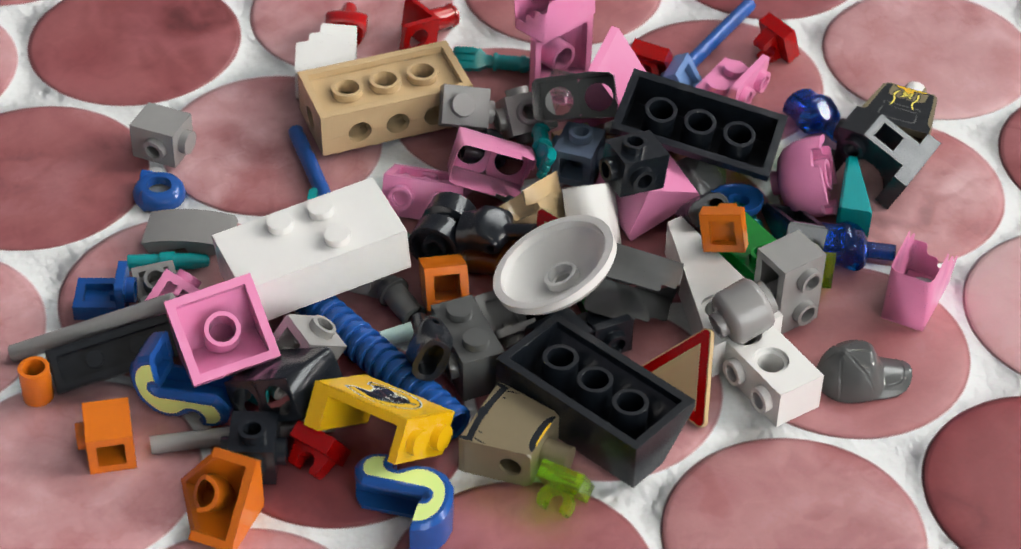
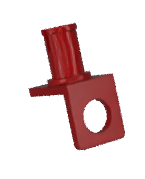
M405 0L399 50L412 48L410 47L411 37L419 42L414 47L437 42L439 30L456 27L459 24L460 15L457 7L449 3L429 10L418 0Z

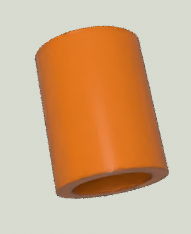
M32 356L22 360L17 367L23 401L31 407H42L49 404L55 395L49 362L39 356Z

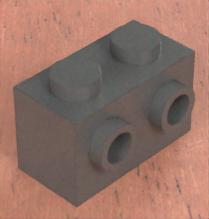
M473 295L431 305V316L440 319L453 337L450 360L444 372L447 378L452 380L462 401L490 394L496 386V358L505 351Z

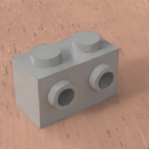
M800 230L758 248L754 282L762 281L773 294L778 305V311L783 314L781 334L796 327L807 325L817 318L827 254Z

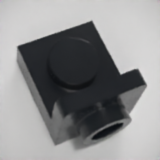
M590 311L578 314L594 330V337L620 353L632 350L634 320L629 314L613 319Z

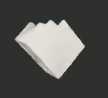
M323 23L321 24L320 32L309 34L308 41L296 43L295 99H299L297 72L357 59V26Z
M609 183L573 186L562 189L565 217L572 215L597 217L608 224L616 238V242L622 244L616 192Z

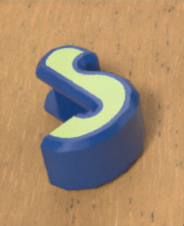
M168 331L153 332L145 340L130 365L131 383L139 398L153 411L166 416L181 417L191 412H196L201 416L199 420L203 425L222 426L227 423L234 410L224 382L234 375L194 388L184 366L174 364V351Z
M371 454L358 461L355 466L356 499L361 508L413 518L409 529L410 549H440L447 542L453 530L454 487L445 474L432 467L418 465L397 470V464L394 465L387 461L388 454Z

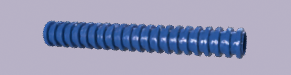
M336 295L295 310L299 315H322L332 321L336 326L337 334L347 346L343 354L348 356L367 375L455 411L451 423L453 429L451 440L461 435L470 420L468 408L461 405L455 397H452L447 390H444L434 380L423 381L417 379L412 373V365L407 361L405 354L399 351L393 344H390L385 337L381 336L376 329H373L369 323L365 322L350 307H347Z

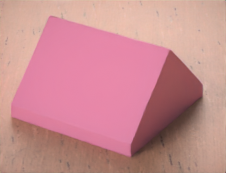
M593 14L546 44L531 37L529 92H532L533 81L538 78L588 72L591 66ZM563 87L553 88L552 90H550V93H551V95H553L554 93H556V92H558V91H560V90H562V89H564V88H563Z
M611 26L588 72H610L615 74L619 108L633 69L645 72L646 70L620 29ZM604 83L592 84L585 93L586 104L595 111L607 109L613 101L612 90ZM615 117L580 119L573 122H587L590 126L594 127L612 121Z
M671 155L669 157L664 188L619 197L616 194L619 225L630 241H633L674 215L677 209L691 199L700 196ZM599 174L595 184L606 183L602 179L601 174Z
M250 273L164 302L179 358L194 388L281 357Z

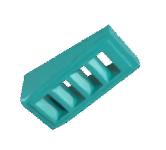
M849 156V158H846L834 235H836V239L864 243L868 240L872 209L858 158L856 156Z

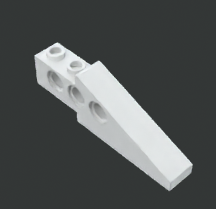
M682 216L668 221L665 255L668 259L684 263L679 297L691 333L694 335L704 328L712 329L715 333L711 377L723 372L728 382L733 386H737L751 401L753 407L759 413H763L776 427L819 407L824 375L781 334L783 314L779 311L774 313L775 322L769 330L745 344H737L728 336L722 339L717 335L709 321V315L714 313L712 298L719 291L744 277L719 252H703L701 235Z

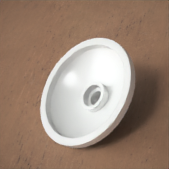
M572 215L547 222L524 235L505 253L494 273V292L506 309L518 314L545 315L568 308L588 296L604 280L616 256V238L608 224L594 216Z

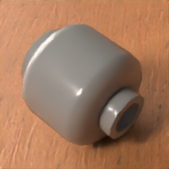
M742 278L713 296L712 309L714 313L709 315V321L720 338L723 339L728 336L737 344H745L774 325V313L778 311V305L773 294L762 281L755 283L749 278Z

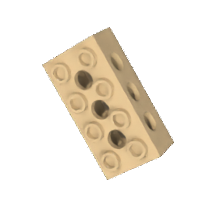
M446 40L297 72L299 108L322 156L338 154L370 145H378L401 138L414 137L445 128H453L438 126L441 86L443 84L473 87Z

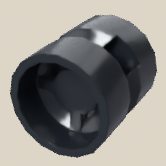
M441 192L433 197L408 238L409 249L417 261L418 258L463 253L457 246L455 236L457 224L462 213L465 210H477L469 199L453 192Z

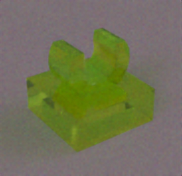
M543 458L536 476L545 486L537 494V504L541 508L546 509L552 497L561 495L563 496V503L560 506L559 513L563 517L568 518L575 510L574 498L588 503L595 486L586 475Z

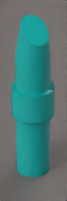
M162 251L159 254H130L127 256L129 271L134 267L173 260L175 270L205 268L210 263L207 254L175 253V251Z

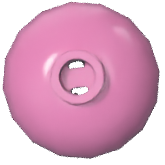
M823 134L792 142L783 149L778 157L777 171L770 173L773 194L775 196L781 195L784 204L789 206L792 211H805L813 217L835 215L839 206V200H830V191L833 189V184H837V175L830 146H822L825 139Z

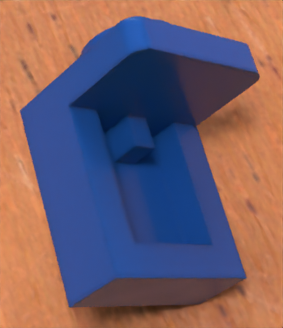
M118 261L115 278H78L72 306L74 320H88L128 307L129 303H136L138 293L137 278L130 277L128 261Z

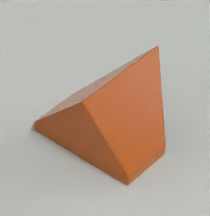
M214 447L207 457L181 478L190 526L188 539L217 549H237L264 507L261 461Z

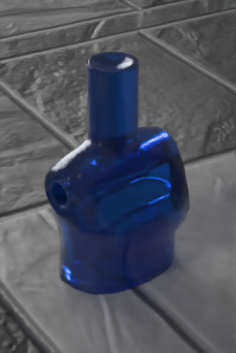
M806 88L794 92L786 99L783 113L795 121L800 131L806 134L823 133L837 144V141L833 140V133L841 119V115L829 96L818 94L812 89Z
M850 221L837 224L821 222L828 229L823 249L827 254L825 263L836 264L852 271H859L865 267L868 258L894 261L896 245L869 242L865 231L858 224Z

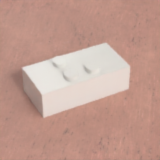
M373 177L212 235L219 271L223 279L227 281L250 273L268 321L411 267L407 230Z

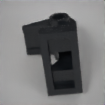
M857 106L846 119L841 118L837 123L833 133V140L837 141L836 150L832 149L831 152L836 172L849 156H856L858 160L864 159L875 166L883 179V190L875 200L888 210L941 143L929 133L921 143H918L883 114Z

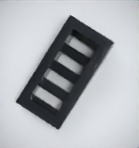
M769 202L763 204L761 212L774 238L779 239L800 230L813 243L818 244L822 250L824 249L828 229L809 213L801 210L794 212L789 206Z

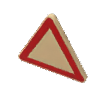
M709 328L702 329L641 365L696 400L695 408L688 420L695 426L702 428L708 424L715 336L714 331Z

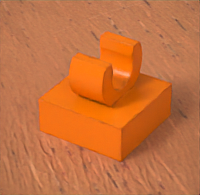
M719 203L718 206H702L699 213L703 252L745 253L749 245L745 207L737 206V203Z

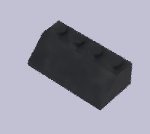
M634 68L612 123L610 133L624 136L630 133L650 130L667 151L767 182L788 116Z
M555 313L496 358V385L498 382L503 383L556 411L559 416L558 439L574 446L576 451L632 488L664 462L695 408L696 400L558 313Z

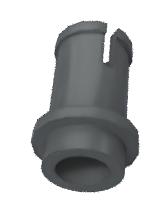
M391 275L384 278L377 286L378 301L381 305L389 306L402 324L410 322L412 316L416 313L422 312L427 314L424 306L420 305L409 292L407 281L404 278Z

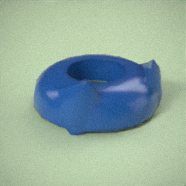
M142 169L139 180L135 183L133 189L134 202L144 212L175 209L184 202L186 197L183 182L177 176L167 172H154ZM158 184L169 187L164 192L149 190L151 186Z
M729 183L711 191L724 194L729 203L745 204L746 206H743L745 207V212L751 217L758 214L764 204L763 193L758 188L748 184Z

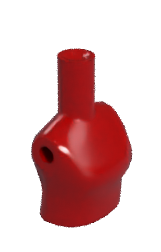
M347 2L343 5L342 10L328 11L325 23L357 26V45H359L367 31L368 15L357 12L356 5L352 2Z

